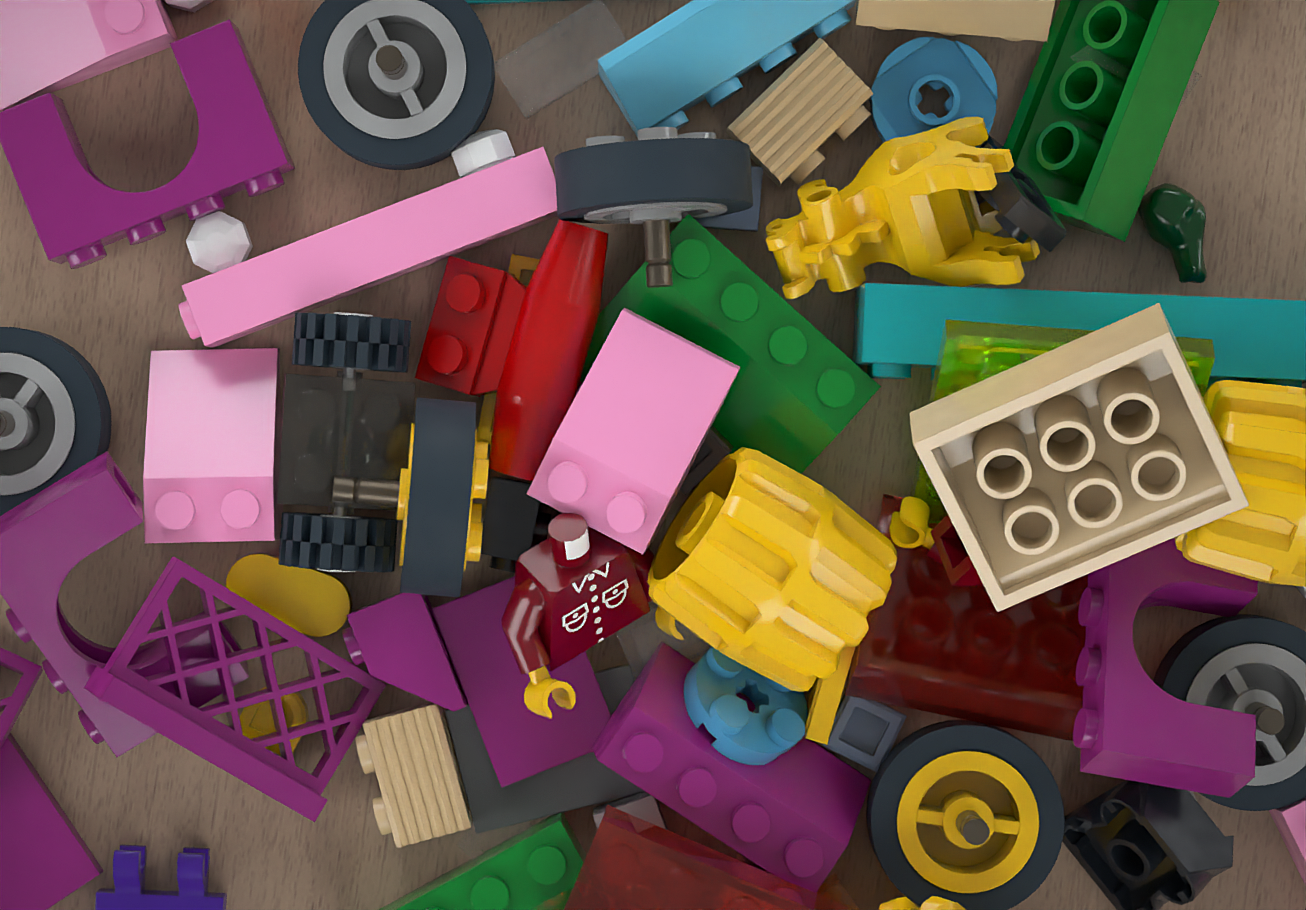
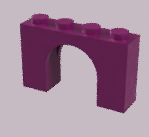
M230 19L170 43L197 111L199 132L195 151L187 166L173 180L159 188L144 192H124L112 189L99 179L85 157L63 100L50 92L0 112V143L49 261L59 264L68 261L71 269L84 267L105 258L107 253L104 246L127 237L130 245L146 242L166 232L163 222L186 213L190 221H195L200 217L223 210L225 208L223 198L246 189L249 197H255L285 184L282 174L294 170L295 167L240 31Z
M108 451L0 516V594L10 607L5 612L15 633L24 643L34 640L46 657L42 661V666L52 685L61 694L69 690L82 708L78 711V717L89 737L96 744L105 740L115 756L119 757L158 732L105 703L84 689L97 665L104 669L116 648L94 643L75 630L65 617L58 596L65 577L78 562L143 522L142 501ZM202 611L201 613L197 614L196 616L202 615V614H205V613H204V611ZM223 620L219 621L225 654L242 650ZM207 625L175 634L182 667L214 658ZM161 637L148 644L139 646L127 668L143 677L170 670L164 638ZM247 660L228 665L232 687L249 677ZM217 669L184 678L189 702L196 708L203 706L222 694ZM173 681L158 685L176 696Z
M1175 538L1088 574V587L1082 594L1078 612L1080 625L1086 626L1085 647L1080 652L1076 666V682L1079 686H1084L1083 708L1079 710L1076 716L1073 730L1074 745L1081 748L1080 772L1227 798L1232 797L1255 778L1256 715L1193 704L1166 693L1149 678L1142 668L1134 649L1132 630L1136 612L1153 606L1176 607L1224 617L1236 616L1258 595V581L1190 562L1183 557V552L1176 548Z

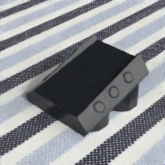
M1125 780L1064 816L1062 842L1117 910H1160L1169 901L1179 905L1193 901L1214 876L1233 866L1234 836H1224L1187 790Z

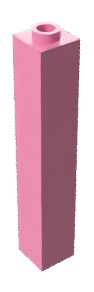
M544 147L182 285L187 301L179 303L178 306L192 339L201 337L205 346L215 348L293 318L297 312L306 313L444 260L449 256L457 255L558 216L555 176Z

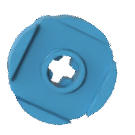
M919 37L902 44L884 60L871 86L873 95L869 99L873 126L883 143L892 138L925 132L960 118L975 116L984 118L989 134L996 114V101L998 100L997 83L988 63L971 46L945 38ZM928 85L930 89L937 91L944 87L950 95L943 104L947 115L942 118H938L932 112L923 115L917 107L922 100L921 93L918 91L919 88Z
M712 646L687 673L684 683V701L688 715L696 728L702 723L705 725L708 732L716 738L711 746L725 757L742 764L765 765L789 751L805 735L808 708L804 692L792 691L727 657ZM741 692L748 696L756 709L753 712L749 711L746 701L737 697L736 694Z

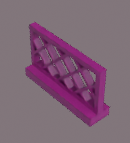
M172 556L104 669L97 665L84 689L105 703L315 822L328 801L321 796L322 792L386 687V684ZM183 577L199 587L205 614L172 623L167 600L180 578ZM213 596L231 607L216 610ZM159 615L161 626L150 629ZM240 615H246L251 618L257 646L225 654L219 621ZM207 625L214 658L182 667L175 634ZM266 628L282 638L269 642ZM161 637L164 638L170 670L143 677L127 668L141 643ZM294 646L304 650L309 676L278 685L271 653ZM260 656L267 689L235 698L228 665ZM318 659L334 669L321 673ZM217 669L224 701L201 708L192 706L189 702L184 678ZM349 677L363 686L350 710L329 715L323 684ZM173 681L176 696L158 685ZM312 688L318 719L287 728L281 696ZM269 700L276 732L253 739L247 738L242 733L237 709ZM226 713L229 726L212 716ZM340 725L334 735L332 727ZM321 731L325 752L312 774H309L295 765L290 740ZM278 743L281 757L265 747Z

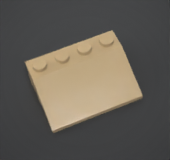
M1160 303L909 413L913 446L997 612L1249 506L1238 477Z

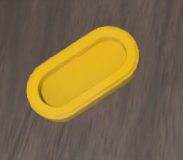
M255 553L239 559L228 572L226 578L227 589L298 632L309 636L323 637L338 631L347 622L348 618L346 615L351 613L352 610L351 593L340 578L314 568L307 569L279 565V557L270 554Z

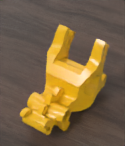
M978 116L964 117L925 132L885 141L868 158L854 180L840 191L835 187H828L825 179L813 180L800 186L797 190V195L802 211L788 219L777 218L766 226L768 237L765 239L769 251L774 253L784 283L782 289L785 298L794 299L806 294L813 288L815 282L820 279L826 280L828 288L832 292L851 290L866 280L864 267L876 262L895 264L911 275L953 287H965L973 284L1010 285L1020 283L1025 276L1021 263L1037 258L1040 253L1038 243L1031 237L1022 244L1015 238L994 236L993 234L1003 229L995 219L998 211L987 201L978 205L974 191L992 190L997 185L994 173L1009 172L1014 167L1010 149L976 148V146L988 140L989 135L984 118Z

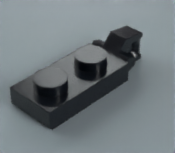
M990 135L988 140L979 147L1006 149ZM1013 160L1014 167L1009 172L994 173L997 185L992 190L978 192L998 211L995 215L996 221L1013 238L1024 244L1031 237L1047 251L1051 252L1066 236L1067 231L1033 179L1019 169Z

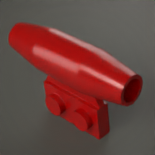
M559 219L527 288L515 277V274L457 257H448L414 378L478 397L496 393L489 469L533 481L558 428L575 399L600 313L609 236L606 232Z

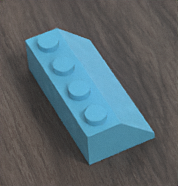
M693 0L598 59L599 77L637 138V131L644 128L675 127L678 130L689 122L684 113L685 111L705 99L711 108L727 100L743 88L738 78L759 65L765 74L780 67L798 54L793 44L810 33L815 32L818 39H824L852 20L847 10L854 7L857 0Z

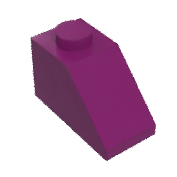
M398 593L346 615L351 627L343 629L342 634L355 665L365 662L371 676L453 712L467 706V698L432 611L433 607L428 595Z

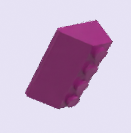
M661 641L592 745L591 749L597 760L804 896L812 899L848 846L871 780L814 741L805 739L804 736L789 751L765 765H747L725 757L711 746L716 738L708 732L703 723L696 728L686 709L684 700L685 678L696 663ZM741 693L736 694L737 697L746 701L749 711L753 712L756 709L754 703Z

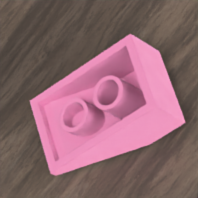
M0 0V111L7 110L46 93H53L170 48V43L177 41L178 37L164 1Z
M624 308L558 428L527 495L562 513L579 514L584 517L587 526L644 554L658 535L741 367Z
M279 348L151 351L143 473L145 543L275 541L280 539L283 512Z

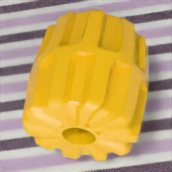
M1234 380L1215 382L1210 385L1204 394V403L1245 493L1249 506L1174 537L1176 548L1183 552V557L1193 563L1260 582L1306 587V388Z
M741 447L718 462L716 467L695 486L675 515L652 561L647 583L650 585L648 594L654 603L722 654L792 691L804 692L813 686L817 677L826 680L838 669L840 654L846 646L857 647L867 634L869 626L866 617L871 610L884 604L892 584L890 574L896 566L897 552L891 540L832 492L758 450Z

